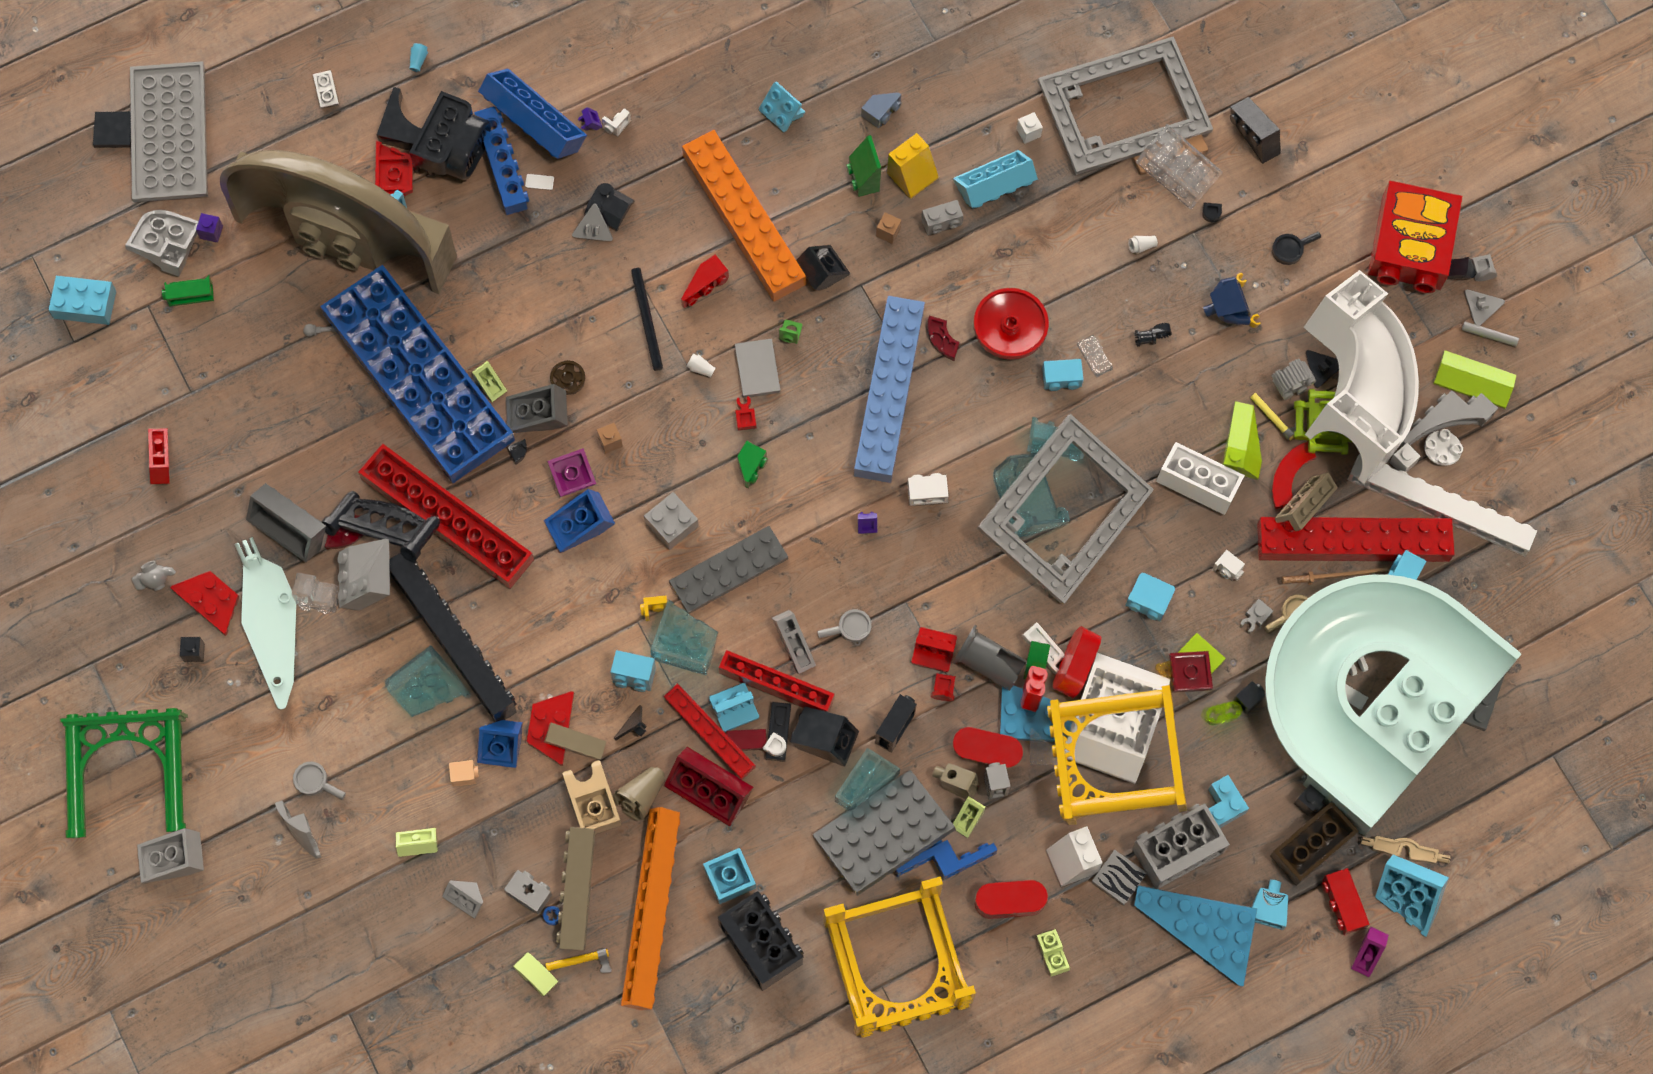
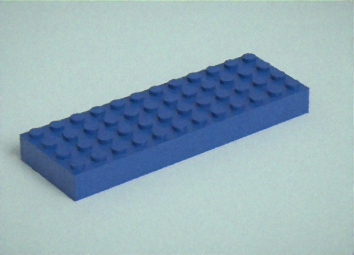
M383 265L320 306L326 319L452 483H455L515 441L511 429Z

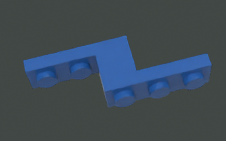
M940 840L932 848L922 852L894 872L899 877L933 860L943 880H946L996 855L997 848L994 843L991 845L986 843L978 847L977 852L973 854L971 852L965 853L960 857L961 860H958L949 841L943 842Z

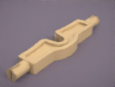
M1362 836L1360 842L1361 845L1371 846L1373 851L1398 857L1401 855L1402 848L1406 847L1410 861L1435 864L1437 861L1447 864L1450 862V856L1438 854V849L1420 846L1417 842L1408 838L1393 840L1380 836H1375L1374 839Z

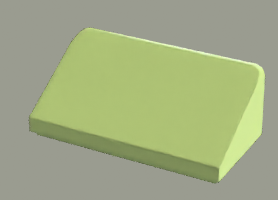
M436 828L397 832L396 849L398 856L437 852Z

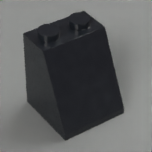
M804 706L802 713L799 715L796 729L791 735L790 742L801 751L845 767L859 730L845 716Z

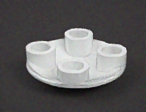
M1448 429L1431 433L1424 445L1428 458L1442 466L1454 464L1459 460L1463 452V446L1459 439Z

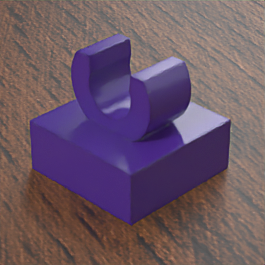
M588 107L581 110L583 115L578 120L585 122L581 129L587 131L592 128L597 131L602 128L597 111Z
M860 512L858 514V534L877 533V513L863 514V512Z

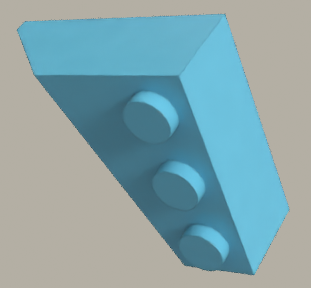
M1392 855L1385 865L1375 898L1393 912H1398L1402 915L1407 923L1411 926L1412 924L1421 930L1420 933L1426 937L1439 910L1449 877Z

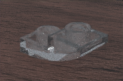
M1094 335L1077 343L1080 352L1096 378L1113 370V365L1103 353V347Z

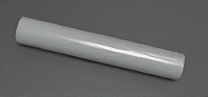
M1464 321L1462 326L1463 331L1516 347L1519 341L1517 337Z

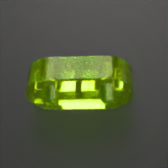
M1235 701L1212 706L1207 710L1205 720L1212 726L1234 721L1240 717L1242 707ZM1230 707L1237 709L1235 715L1231 712L1227 714L1225 712L1229 711ZM1212 712H1214V714H1222L1217 717V720H1214V718L1209 717L1211 716Z

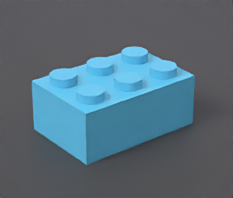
M56 276L49 312L54 319L109 325L116 289L113 283L108 281Z

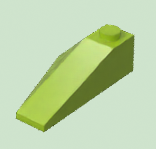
M1235 401L1222 465L1245 475L1244 477L1258 480L1262 458L1254 405Z

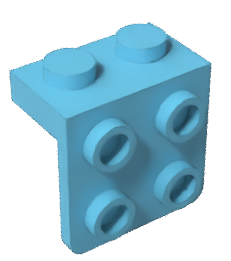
M1141 573L1125 606L1135 612L1147 615L1150 619L1161 622L1175 592V587L1146 573Z

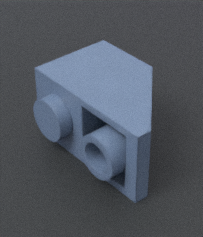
M901 94L873 95L862 107L861 117L879 129L882 124L885 125L889 121L892 112H896L902 104Z

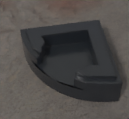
M525 439L508 446L515 464L520 463L527 453Z

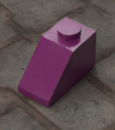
M1370 926L1351 969L1370 977L1386 948L1389 935Z

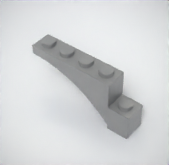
M1451 390L1447 395L1444 393L1437 400L1438 404L1435 407L1431 406L1424 413L1426 416L1423 419L1419 418L1412 425L1413 429L1408 432L1399 448L1401 449L1406 443L1411 446L1422 437L1447 427L1477 424L1482 427L1495 414L1498 407L1482 393L1477 398L1473 396L1466 403Z

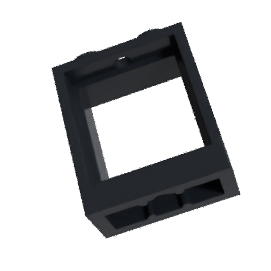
M901 694L898 696L876 732L875 744L891 753L893 752L916 713L917 704L912 697Z

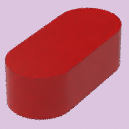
M1082 626L1074 632L1054 678L1053 689L1071 698H1075L1079 694L1100 647V635Z
M965 727L960 729L953 739L955 752L963 758L987 764L1000 763V765L1005 764L1006 768L1017 765L1023 756L1022 745L1016 738L999 733Z
M1035 880L988 883L978 890L975 898V908L982 917L987 919L1034 916L1044 909L1048 893L1044 885Z

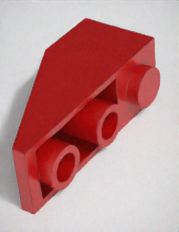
M716 254L698 267L681 298L683 308L694 305L700 297L709 295L713 288L727 282L729 270Z

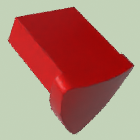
M936 673L934 691L931 693V698L941 701H954L953 691L956 676Z

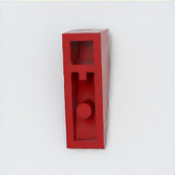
M168 428L148 429L150 484H170Z

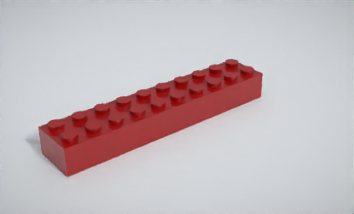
M382 444L359 470L358 473L362 481L395 505L404 507L425 520L431 516L437 517L440 524L434 534L509 589L513 587L534 561L531 551L386 445Z
M1260 517L1257 523L1260 561L1394 562L1398 554L1403 555L1405 550L1426 560V562H1450L1455 555L1452 518L1312 517L1299 531L1294 530L1289 520L1277 523L1275 517Z

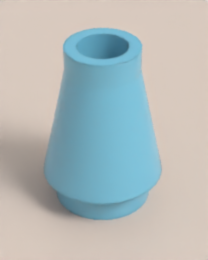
M418 43L413 44L410 50V70L420 72L428 54L427 46Z

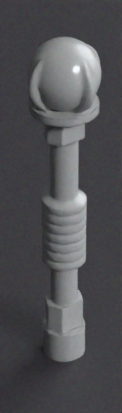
M307 324L303 329L306 336H316V333L327 331L336 332L333 326L316 327V325Z

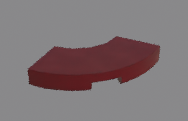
M929 315L927 329L932 345L941 355L955 361L960 342L949 335L947 320Z
M340 527L336 535H327L324 547L325 549L345 548L361 539L363 534Z

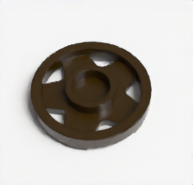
M570 360L562 361L551 370V384H555L562 389L567 388L566 395L576 394L585 384L584 369L577 362ZM565 365V368L563 370L558 369L559 367ZM574 366L577 367L581 372H576L574 370ZM553 377H555L556 379H558V381L556 382V384H555L554 381H553Z

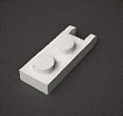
M1035 623L1022 637L1029 645L1031 641L1050 644L1046 665L1056 675L1059 669L1055 665L1064 658L1065 654L1042 627Z

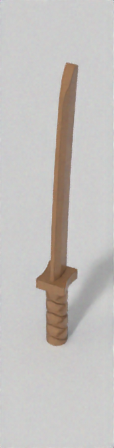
M1389 568L1313 575L1312 571L1307 575L1283 576L1281 580L1282 584L1307 582L1308 585H1312L1315 582L1314 580L1382 573L1389 571Z

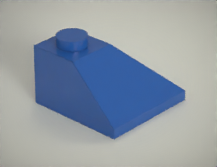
M501 720L480 727L477 763L516 768L522 739L523 722Z

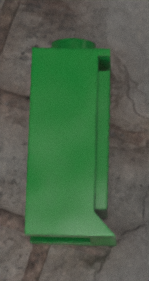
M210 275L205 279L171 282L170 284L164 282L165 289H162L163 300L167 301L169 307L214 301L213 282Z

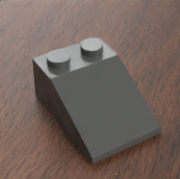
M555 384L506 397L507 426L513 433L554 430L568 426L566 390Z

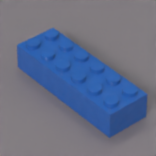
M508 68L488 73L478 90L484 99L494 104L497 110L507 115L511 122L520 126L524 133L533 137L537 144L546 148L557 159L577 153L587 136Z

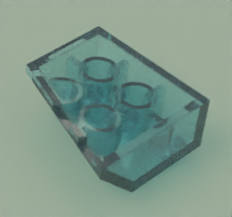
M668 599L650 650L651 658L661 663L707 675L713 658L718 631L701 620L695 619L689 615V612L680 609Z
M431 645L384 680L388 692L411 717L431 710L438 704L449 703L461 695L464 697L470 694L455 671Z

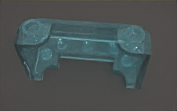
M1037 453L1010 455L994 469L993 478L1000 499ZM1044 476L1016 511L1025 520L1016 534L1019 538L1065 526L1070 522L1068 511L1064 507L1056 508L1046 476ZM1011 518L1009 522L1013 525L1015 520Z

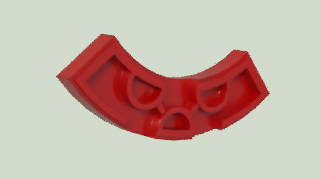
M1308 441L1292 449L1282 459L1274 474L1272 500L1275 509L1285 507L1293 498L1292 483L1296 473L1305 464L1317 458L1315 453L1308 452Z

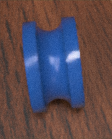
M550 906L544 910L543 918L548 925L554 926L558 924V917L550 921L547 914L555 911L556 916L559 917L560 910L555 906Z

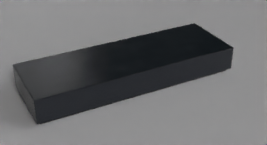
M772 702L768 740L773 732L785 740L787 751L791 704ZM786 751L778 757L766 752V760L785 762Z

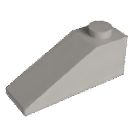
M788 610L773 617L772 620L798 674L816 666L794 613Z

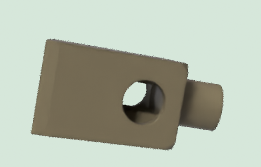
M950 763L947 764L946 769L936 766L932 777L940 780L943 789L965 800L968 796L973 799L980 786L976 773Z

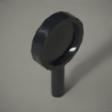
M1315 232L1303 239H1299L1293 234L1280 235L1272 245L1273 257L1283 265L1297 263L1304 253V246L1320 239V232Z

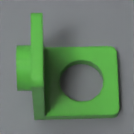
M785 320L783 327L779 329V340L797 344L802 323ZM788 326H794L796 327L797 331L789 330L786 328Z

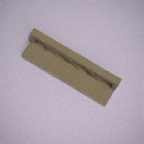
M1329 472L1312 476L1275 517L1276 522L1289 520L1295 531L1301 530L1338 488Z

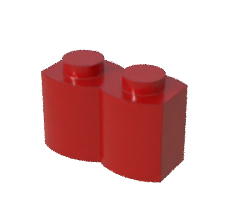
M1031 666L1020 702L1022 709L1033 712L1039 709L1045 692L1046 669Z

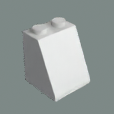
M1087 826L1068 833L1046 849L1061 887L1097 874L1102 865V860Z

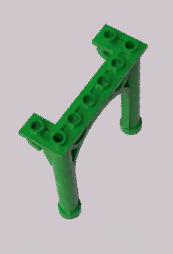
M168 708L166 712L158 713V709L146 710L144 714H138V711L135 710L126 711V715H118V712H106V716H99L98 713H87L86 717L79 714H68L66 718H60V723H63V727H65L68 829L65 830L66 838L86 837L85 768L95 752L117 741L140 742L157 753L164 767L166 832H175L186 828L183 811L181 722H186L188 714L183 713L178 708ZM143 723L138 730L139 737L136 736V732L129 730L127 724ZM118 724L116 731L109 734L110 737L107 738V731L101 725ZM149 726H157L160 730V735L152 741L146 739L144 730ZM98 729L102 733V738L94 745L87 741L86 734L90 730ZM164 737H165V754H164V752L156 745V744H158L159 742H161V741L164 739ZM84 744L90 747V749L82 758V747Z

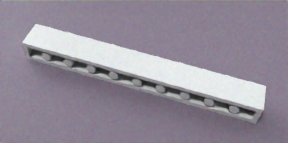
M1360 454L1347 479L1434 518H1452L1453 526L1524 557L1529 552L1537 530H1534L1528 524H1520L1509 516L1497 514L1493 509H1485L1474 501L1462 499L1458 494L1448 493L1439 486L1427 484L1421 478H1413L1405 471L1392 469L1388 464H1385L1363 484L1358 480L1362 471V458Z

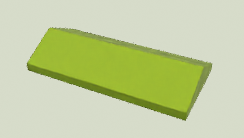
M1445 350L1434 385L1469 397L1475 396L1477 398L1482 393L1494 405L1506 409L1514 388L1516 375Z

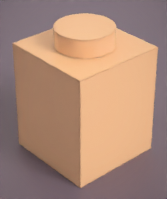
M473 760L449 763L450 781L453 787L476 784V778L479 777V768L475 766Z

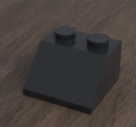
M831 245L808 247L796 260L809 280V284L815 290L827 289L850 275V272Z

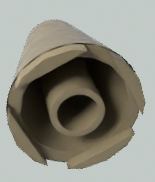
M650 767L615 791L613 800L617 807L620 804L624 808L622 812L635 821L644 820L665 781L664 772L658 767Z

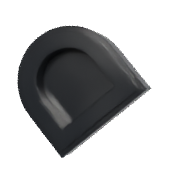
M1204 202L1203 218L1211 223L1217 222L1222 214V204Z

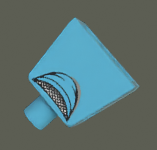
M1270 880L1268 889L1260 888L1251 907L1257 908L1255 923L1284 930L1287 925L1288 895L1280 893V881Z

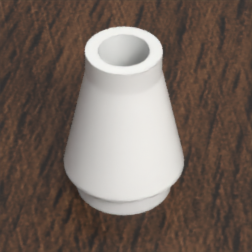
M1133 236V238L1129 239L1128 244L1131 253L1139 254L1152 247H1156L1158 242L1156 236Z
M693 354L686 366L690 371L710 378L715 370V367L699 354L698 356Z

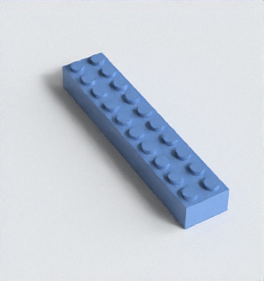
M888 296L855 462L854 477L888 483L892 481L925 302Z

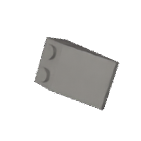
M184 828L137 845L141 883L188 876L204 870L200 832Z

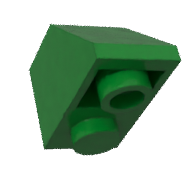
M746 441L737 459L744 485L749 489L751 483H756L759 477L757 473L760 468L763 469L766 466L768 458L766 450Z

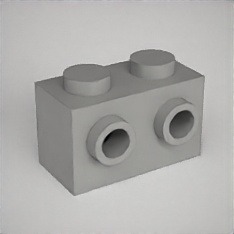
M958 200L922 210L921 220L927 236L962 225L963 213Z

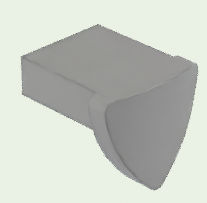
M1490 254L1471 259L1476 271L1475 281H1486L1497 277Z

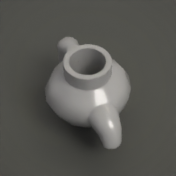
M150 561L141 566L143 572L137 573L132 578V582L137 590L148 587L157 591L165 587L164 583L167 576L174 575L176 571L172 567H163L162 565H157L156 561Z

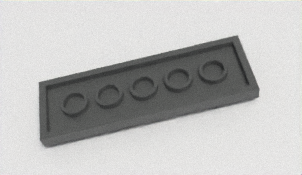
M767 526L669 580V583L689 615L788 560V555L771 527Z

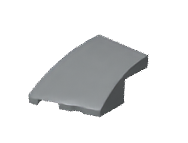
M276 802L275 805L296 841L316 859L321 858L317 842L312 835L305 814L303 813L291 818L289 809L284 802Z

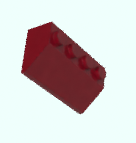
M686 747L677 756L664 784L669 790L728 826L733 824L754 788L689 747Z

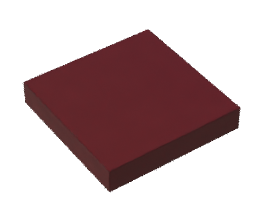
M1209 651L1169 654L1173 692L1208 691L1213 689Z

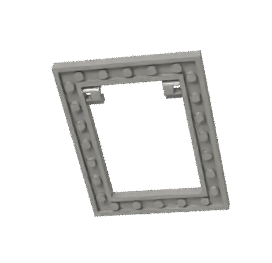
M1174 36L1038 78L1039 86L1076 175L1200 134L1205 135L1213 132L1211 122ZM1162 60L1187 120L1107 145H1103L1100 136H1093L1084 140L1069 107V101L1072 98L1077 97L1079 99L1083 97L1079 86ZM1096 144L1097 148L1092 149L1091 145Z
M1069 414L977 529L1057 601L1065 604L1154 489L1074 416ZM1073 443L1126 493L1072 561L1063 554H1060L1057 558L1058 560L1050 565L1019 539L1016 532L1021 528L1025 520L1016 511L1068 446ZM1011 518L1015 520L1013 525L1009 522ZM1063 565L1067 567L1064 571L1061 569Z

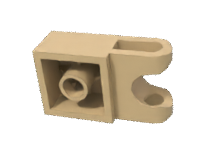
M599 760L592 762L593 775L585 782L576 780L571 770L563 772L580 827L596 829L595 834L621 826V821ZM594 808H597V810H600L599 813H597V814H594V813H591V812H593V809H594Z

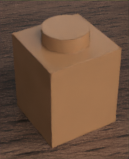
M885 212L877 226L876 237L893 244L901 230V219Z
M615 423L597 429L598 439L605 454L623 447L622 439Z

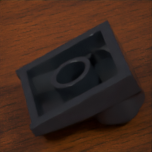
M601 183L590 198L584 215L587 214L593 204H597L607 226L618 231L620 224L635 201L615 190L612 185Z

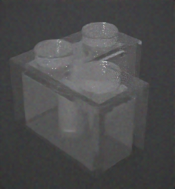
M297 573L292 591V596L297 606L307 611L317 609L324 614L336 613L339 601V586L319 582L317 577L313 575Z

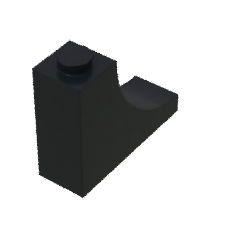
M393 87L377 132V138L382 144L410 151L422 128L409 122L401 111L403 98L401 89Z

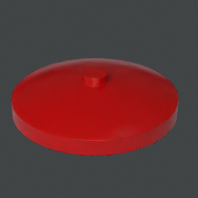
M1002 288L991 292L981 300L975 311L973 326L978 342L986 351L1003 359H1021L1033 354L1044 343L1049 328V319L1044 305L1033 294L1018 288Z

